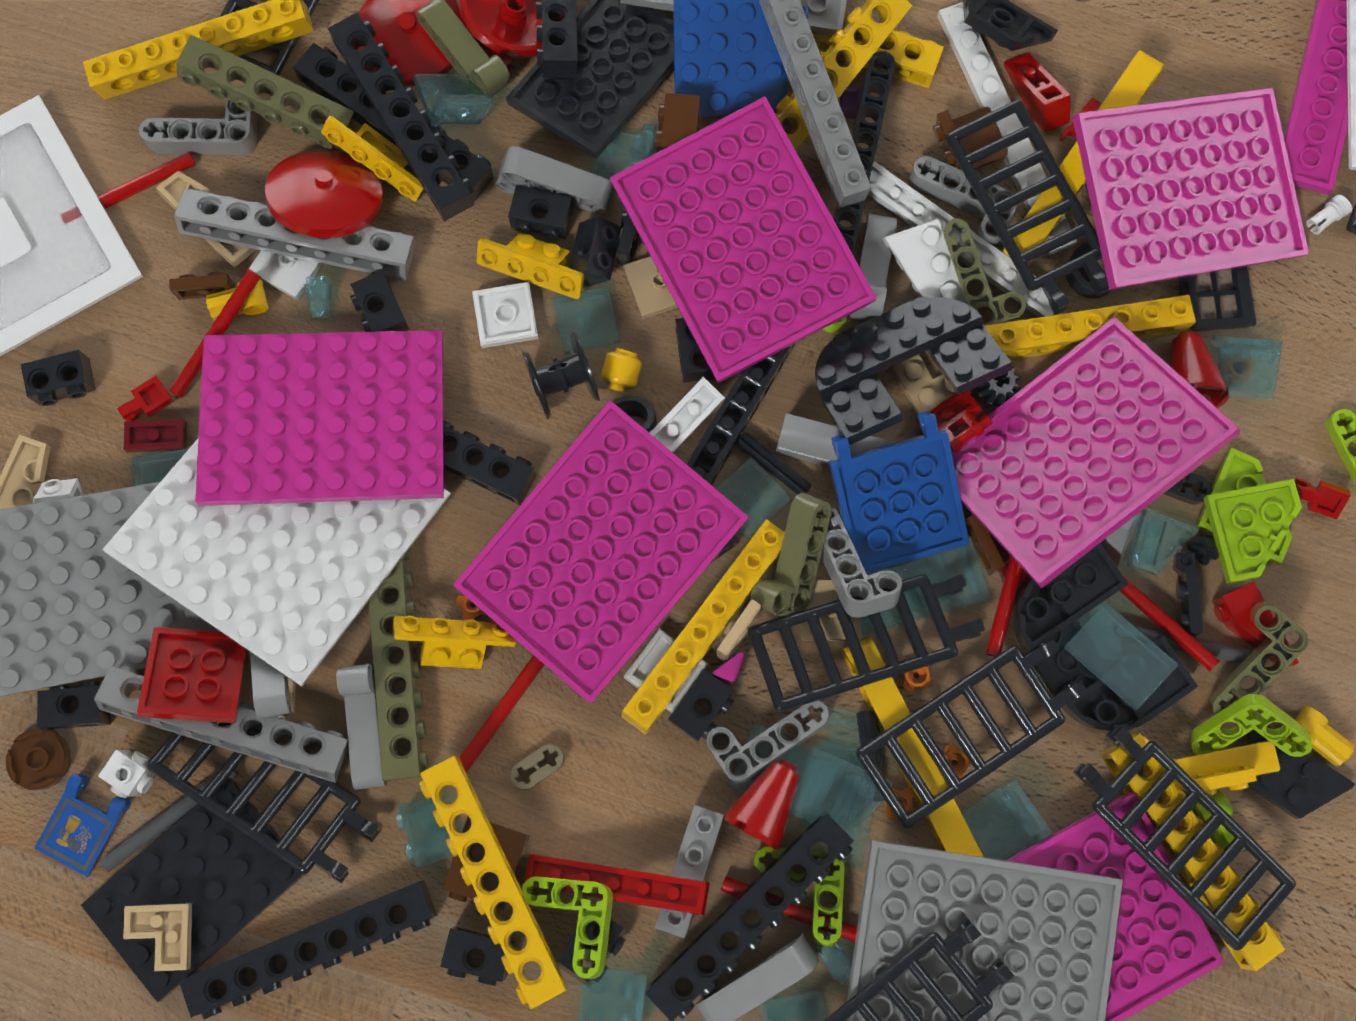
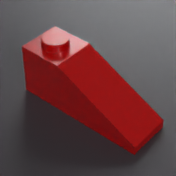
M1029 52L1004 62V68L1031 118L1044 132L1070 123V94Z
M1254 581L1212 601L1215 606L1214 613L1218 620L1256 649L1267 638L1252 622L1250 617L1253 606L1258 602L1265 601ZM1270 610L1263 611L1259 616L1261 624H1269L1274 620ZM1284 636V644L1289 645L1288 641ZM1266 654L1268 659L1276 663V654ZM1296 658L1288 667L1298 664V659Z

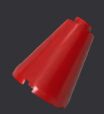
M1193 331L1179 333L1172 341L1170 367L1216 408H1219L1229 399V390L1202 336Z
M781 759L779 763L772 761L725 813L723 819L755 839L764 842L767 846L778 850L800 776L795 773L797 767L784 759Z

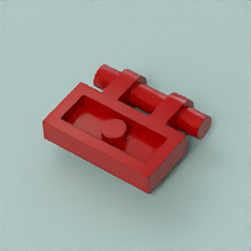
M968 391L960 395L955 393L930 411L931 414L936 416L938 431L943 429L947 431L951 452L954 453L961 450V445L974 436L976 438L980 437L985 433L984 429L993 424L987 414L978 420L974 418L983 411ZM916 420V423L918 424L919 428L921 429L920 424H919V420ZM966 423L968 427L954 436L952 432Z

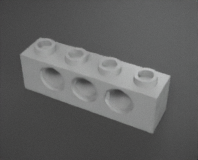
M696 805L693 806L671 876L703 881L724 817L723 814ZM660 908L654 928L685 938L692 914Z

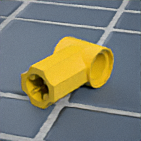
M259 280L237 315L254 316L265 313L269 309L262 280ZM236 288L206 295L207 308L214 321Z
M1304 706L1294 719L1310 732L1313 749L1333 765L1341 766L1354 752L1353 748L1355 745L1330 727L1328 719L1314 708Z

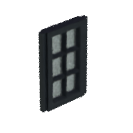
M1247 266L1178 278L1181 296H1190L1196 320L1187 331L1248 328L1256 325Z

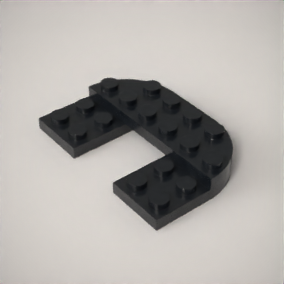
M918 297L913 301L881 314V316H876L836 335L826 345L816 363L815 380L825 409L841 435L843 434L844 438L848 439L849 445L903 421L902 413L876 373L915 355L927 351L957 395L1012 370L1011 361L984 327L982 316L973 307L950 298Z
M1101 543L1043 588H1040L1029 576L1020 587L1015 599L1013 626L1017 641L1024 654L1032 651L1046 640L1054 639L1059 646V651L1033 666L1052 695L1062 690L1064 686L1073 680L1076 682L1082 681L1088 692L1062 707L1071 718L1087 727L1098 730L1111 731L1114 727L1118 729L1124 727L1126 730H1130L1147 723L1196 689L1198 685L1164 635L1156 637L1111 669L1102 658L1077 619L1127 586L1128 582Z

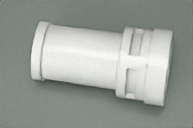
M1338 194L1325 204L1324 209L1308 219L1306 225L1310 227L1315 224L1310 231L1313 234L1319 235L1334 221H1339L1351 213L1352 205L1346 197Z

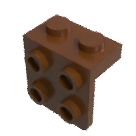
M983 107L955 119H951L948 110L937 113L936 125L933 126L937 141H942L944 146L943 155L946 164L962 170L946 142V134L992 112L989 107ZM994 123L959 141L966 154L1002 138L997 123ZM1005 148L974 163V168L978 169L1006 158L1008 149Z

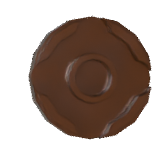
M32 729L22 733L13 741L15 743L11 749H8L6 770L14 783L28 790H44L58 784L67 774L71 763L70 749L66 740L57 732L46 729Z

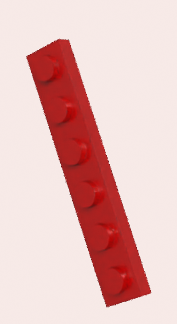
M529 854L524 883L527 879L536 876L598 882L607 885L611 889L613 901L705 916L710 883L705 881ZM570 885L563 887L561 892L574 894V890ZM598 890L596 894L583 893V896L603 899V895L599 894Z

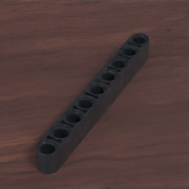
M878 51L870 59L852 133L853 141L869 181L895 68L894 57L886 51ZM876 67H881V68H883L885 71H884V72L878 71V70L876 69ZM875 92L879 94L880 97H874L870 93ZM868 117L873 119L875 122L869 123L866 122L863 118ZM858 143H865L869 148H861L858 146ZM865 200L839 209L836 205L833 220L852 254L855 248ZM839 221H849L852 226L844 227Z

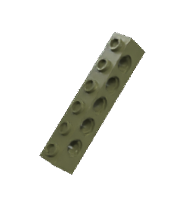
M190 35L176 63L177 76L186 84L191 86L198 85L208 90L216 98H226L235 102L242 110L249 112L252 110L261 114L270 123H280L289 127L296 135L315 139L322 147L334 148L338 151L340 149L339 146L332 144L322 135L321 131L324 124L314 123L312 121L313 118H321L326 121L331 115L348 128H350L352 123L353 110L193 35ZM211 67L216 69L217 72L209 74L204 69ZM234 80L242 81L244 85L234 86L233 84H231V82ZM260 93H268L272 97L270 99H262L258 95ZM288 105H293L297 107L299 110L296 112H290L285 107Z

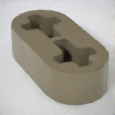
M547 744L518 762L510 772L512 784L521 790L535 787L563 766L564 754L562 750L553 744ZM546 751L558 753V757L555 759L557 763L555 766L552 767L550 764H546L541 768L538 764L546 758L544 755ZM535 766L537 771L529 776L530 783L526 784L524 781H517L516 778L520 776L518 771L520 768L527 771Z

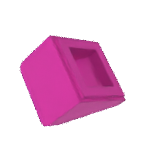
M739 652L716 669L712 675L727 684H734L745 657L744 654Z

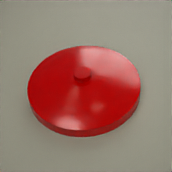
M367 0L358 14L363 22L368 20L376 33V36L373 37L377 44L382 42L389 53L390 58L387 59L391 66L396 64L404 78L401 81L403 86L430 83L439 79L453 68L416 17L415 12L432 0ZM445 0L464 24L457 2L455 0ZM366 46L359 47L358 50H362ZM375 68L371 71L377 72L380 68Z
M458 0L459 12L465 26L486 47L513 57L537 56V48H542V42H537V24L542 25V19H536V1L541 0Z
M310 150L285 158L270 171L265 182V198L272 216L289 230L310 237L336 238L356 233L375 220L382 207L383 188L380 178L365 165L355 161L350 154L333 150Z

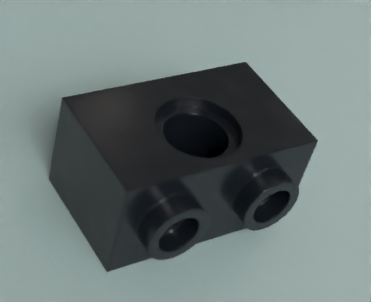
M516 185L508 214L511 228L523 234H529L530 232L539 233L543 237L552 240L558 238L566 239L573 212L572 196ZM540 211L547 213L543 218L534 217Z
M600 216L579 223L569 267L570 269L582 272L584 274L583 283L589 286L611 280L621 226Z
M383 270L350 284L354 291V294L350 295L351 301L356 311L362 310L366 318L361 320L365 332L410 330ZM375 305H384L381 311L371 312Z
M703 669L668 718V722L697 743L701 737L707 740L709 732L717 726L713 723L717 714L720 712L725 715L734 702L730 698L734 690ZM697 701H708L712 707L711 713L707 716L698 715L694 710V705Z
M80 682L79 688H69V684L49 687V690L37 691V728L56 730L111 725L110 713L100 710L94 700L100 688L99 682ZM77 698L79 706L76 711L71 712L70 703L73 699Z
M455 926L450 928L440 967L448 969V975L465 978L467 973L479 976L478 982L496 986L497 981L503 982L507 974L501 957L505 954L500 943L495 945L488 934ZM473 948L482 950L485 955V961L481 966L472 964L469 959L470 951Z

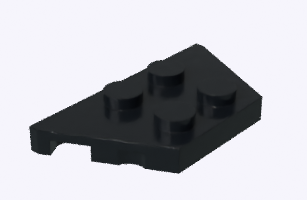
M963 0L964 23L971 26L974 31L991 38L999 46L1011 51L1050 42L1058 32L1057 29L1008 0Z
M1254 729L1248 732V744L1268 741ZM1275 746L1280 770L1257 775V781L1248 783V788L1295 819L1303 818L1355 786L1354 782L1310 753L1301 757H1293L1283 752L1277 746Z

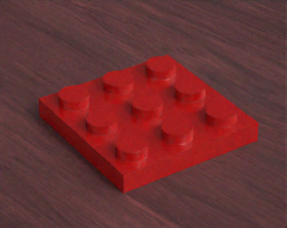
M154 627L137 709L138 717L236 723L248 650L224 633L218 631Z

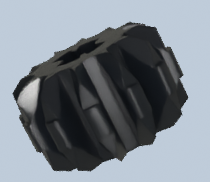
M1012 365L1011 371L975 387L978 392L974 398L979 399L983 397V405L988 406L993 403L994 407H1000L1021 389L1015 383L1021 378V376L1014 375L1013 373L1016 366Z

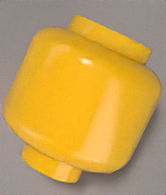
M616 348L615 352L607 353L601 371V378L609 382L607 388L624 392L625 387L634 388L637 385L642 368V362L637 359V353Z

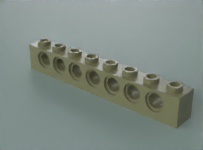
M411 548L408 549L398 562L395 571L387 576L369 600L383 781L421 778L420 773L429 768L427 751H422V739H426V726L424 720L420 721L419 709L424 706L422 690H417L416 679L421 678V667L419 660H415L414 648H418L419 643L418 641L394 639V634H389L388 625L395 616L416 617L415 602L410 600L409 589L414 587L412 571H407V560L411 559ZM391 590H398V600L395 603L387 604L385 601L387 593ZM396 649H402L404 652L403 660L398 664H392L390 661L391 653ZM398 679H405V691L401 694H394L392 689L394 682ZM400 709H407L409 713L408 721L403 725H398L395 721L396 713ZM408 739L411 742V751L407 755L401 756L397 750L400 741Z

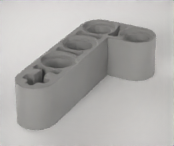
M227 100L225 119L148 118L140 124L139 134L150 150L158 154H186L190 152L191 154L247 155L253 152L257 145L259 115L252 110L238 114L242 109L235 102ZM188 134L185 138L180 139L183 135ZM217 134L214 138L208 139L211 135ZM245 135L243 138L236 140L238 136Z
M515 146L508 148L504 155L495 185L499 190L514 194L516 185L572 196L573 206L599 214L607 211L613 188L611 181L604 177Z
M923 156L918 158L913 165L909 177L912 188L982 218L976 234L994 247L998 246L1001 240L998 235H991L986 231V228L995 229L979 200L971 196L970 193H974L963 171L932 157ZM950 182L954 184L956 188H949L944 183ZM996 184L986 188L993 203L1014 194L1010 190ZM1017 205L1000 213L1007 228Z
M868 214L859 267L877 299L875 302L850 314L849 318L867 321L882 314L887 292L885 285L892 252L882 239L895 234L897 218Z
M831 506V517L828 525L830 531L828 532L827 530L821 558L844 610L851 617L860 618L895 607L899 601L902 586L901 577L894 571L889 570L871 575L866 574L839 512ZM832 547L840 548V550H834ZM842 572H850V573H852V574H851V575H846V574H843ZM882 588H888L892 591L887 592L882 590ZM858 596L864 600H855L853 597Z
M250 652L253 702L257 719L290 713L288 677Z
M363 664L337 668L336 680L338 691L345 699L353 788L360 790L386 786L387 781L382 780L374 666Z
M821 701L802 705L742 747L729 729L716 727L709 732L707 745L726 775L736 783H743L767 768L772 761H777L821 731L828 723L829 711L827 706ZM813 709L815 712L821 710V721L818 723L814 719L806 723L808 731L804 732L801 723L796 718L801 717L802 722L810 717L809 710ZM792 725L798 729L799 734L795 740L787 741L782 738L781 731L785 726ZM720 734L727 735L730 738V744L724 750L715 749L713 746L714 739ZM761 743H769L773 747L771 756L768 758L758 757L756 755L757 746ZM736 760H743L747 763V770L741 776H735L730 771L731 764Z
M800 933L784 943L775 953L700 999L695 1005L705 1021H734L807 976L815 969L820 960L803 933Z

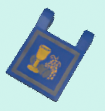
M79 773L78 775L72 774L68 779L65 792L34 848L89 877L118 822L130 807L131 800L129 798L114 797L109 805L108 812L105 813L78 798L89 782V778L86 775Z

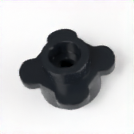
M1198 535L1195 541L1190 540L1187 542L1188 549L1191 552H1195V559L1202 565H1208L1211 559L1217 560L1219 558L1213 537Z

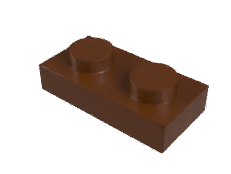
M210 272L207 276L185 274L176 279H169L170 291L178 300L206 298V295L236 288V284L230 276L223 272Z

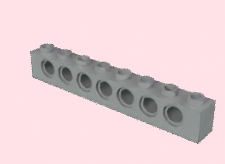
M759 0L837 208L839 209L865 200L871 190V185L800 0Z
M185 188L174 214L178 232L181 234L371 274L383 270L386 277L405 281L414 255L413 236L402 232H390L373 226H367L356 233L343 237L324 239L305 236L281 225L272 216L267 205L263 203L248 202L231 196L215 195L203 190Z
M110 666L94 698L98 708L102 711L334 783L337 781L349 750L348 739H344V735L339 732L328 730L325 733L315 730L312 724L304 721H298L297 724L287 721L282 715L257 719L255 708L246 703H239L236 723H230L224 727L218 726L217 722L138 717L137 709L140 697L135 699L128 697L133 691L142 689L144 676L139 675L138 671L127 666H122L121 669ZM253 726L262 728L261 732L255 736L246 734L247 730ZM283 735H288L292 738L286 745L275 743ZM312 744L322 747L316 754L305 752L306 748Z

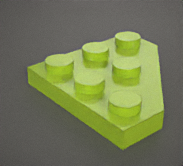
M1232 447L1228 449L1212 485L1211 494L1266 484L1262 474L1264 470L1260 461ZM1204 504L1195 528L1213 536ZM1289 527L1277 550L1268 560L1275 565L1282 564L1293 538Z
M1294 479L1211 494L1203 498L1226 584L1252 580L1262 575L1266 568V563L1277 550L1287 533L1286 530L1302 508Z

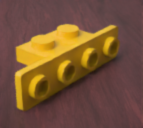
M331 115L326 119L321 133L329 142L339 146L350 154L355 161L362 163L372 170L378 178L387 181L401 195L410 198L414 202L418 200L424 188L416 177L405 170L408 162L396 145L366 123L355 133Z
M520 233L507 246L485 238L478 240L476 261L478 265L577 300L582 296L584 274L565 267L570 259L569 250Z
M395 616L393 619L394 639L423 641L420 656L421 666L482 669L486 645L515 647L517 644V640L496 622L418 618L414 616Z
M1269 740L1173 759L1209 795L1216 794V789L1229 787V790L1248 788L1249 782L1257 781V775L1280 770L1275 745ZM1176 779L1173 781L1177 789L1186 790Z

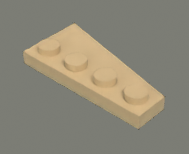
M177 171L156 187L158 194L175 210L185 188L203 190L213 194L209 191V188L180 171ZM205 239L234 268L257 250Z
M19 434L0 475V509L33 504L34 496L45 481L51 449L49 445Z

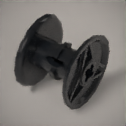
M572 332L570 336L575 355L559 361L557 358L552 359L553 363L535 369L530 354L522 350L529 371V377L547 420L551 417V411L546 396L562 390L566 393L569 392L568 388L586 383L592 398L600 401L590 366L575 332Z

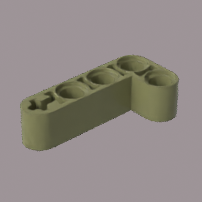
M432 0L415 12L423 29L480 101L484 102L506 86L509 71L504 62L497 55H493L490 58L487 56L445 0Z
M962 219L950 220L944 227V238L966 304L973 307L977 312L982 307H988L992 310L993 318L990 322L983 324L984 326L1005 323L1022 316L1026 309L1024 297L1017 292H1008L993 298L970 227ZM954 226L965 229V232L961 234L963 243L965 245L970 242L971 246L961 247L954 252L953 247H959L956 238L949 235L953 233ZM963 253H971L975 257L974 264L969 268L959 266L958 260ZM973 280H980L984 284V290L978 296L970 295L967 290L968 284ZM1012 297L1019 299L1022 305L1019 312L1015 314H1010L1004 309L1006 300Z
M800 493L794 498L788 516L774 579L757 582L751 591L750 599L759 603L761 609L777 616H784L806 610L809 606L832 509L828 502L806 493Z
M1258 602L1251 609L1250 617L1252 622L1267 638L1211 694L1209 702L1215 715L1226 708L1220 706L1219 702L1221 700L1230 701L1231 704L1239 700L1236 694L1232 693V688L1242 697L1248 694H1261L1308 646L1309 638L1307 633L1271 602ZM1265 610H1273L1275 613L1274 620L1269 624H1261L1259 621L1260 614ZM1289 631H1297L1299 633L1297 642L1292 645L1284 644L1285 634ZM1269 653L1276 654L1277 661L1273 666H1262L1263 656ZM1245 676L1255 677L1254 685L1248 689H1243L1239 686L1240 680Z

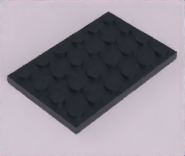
M591 0L576 17L577 78H543V66H537L536 63L506 97L507 104L597 159L674 68V20L653 8L622 4L620 0Z
M228 778L212 798L228 807L241 789L233 779ZM249 800L237 815L253 825L261 813ZM198 804L83 902L81 906L156 1002H160L180 985L179 980L191 976L305 875L300 874ZM268 824L263 833L278 842L280 836ZM192 903L190 969L154 971L155 938L123 939L125 906Z

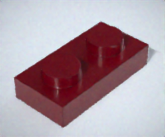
M184 419L124 422L123 450L127 453L186 450L187 422Z

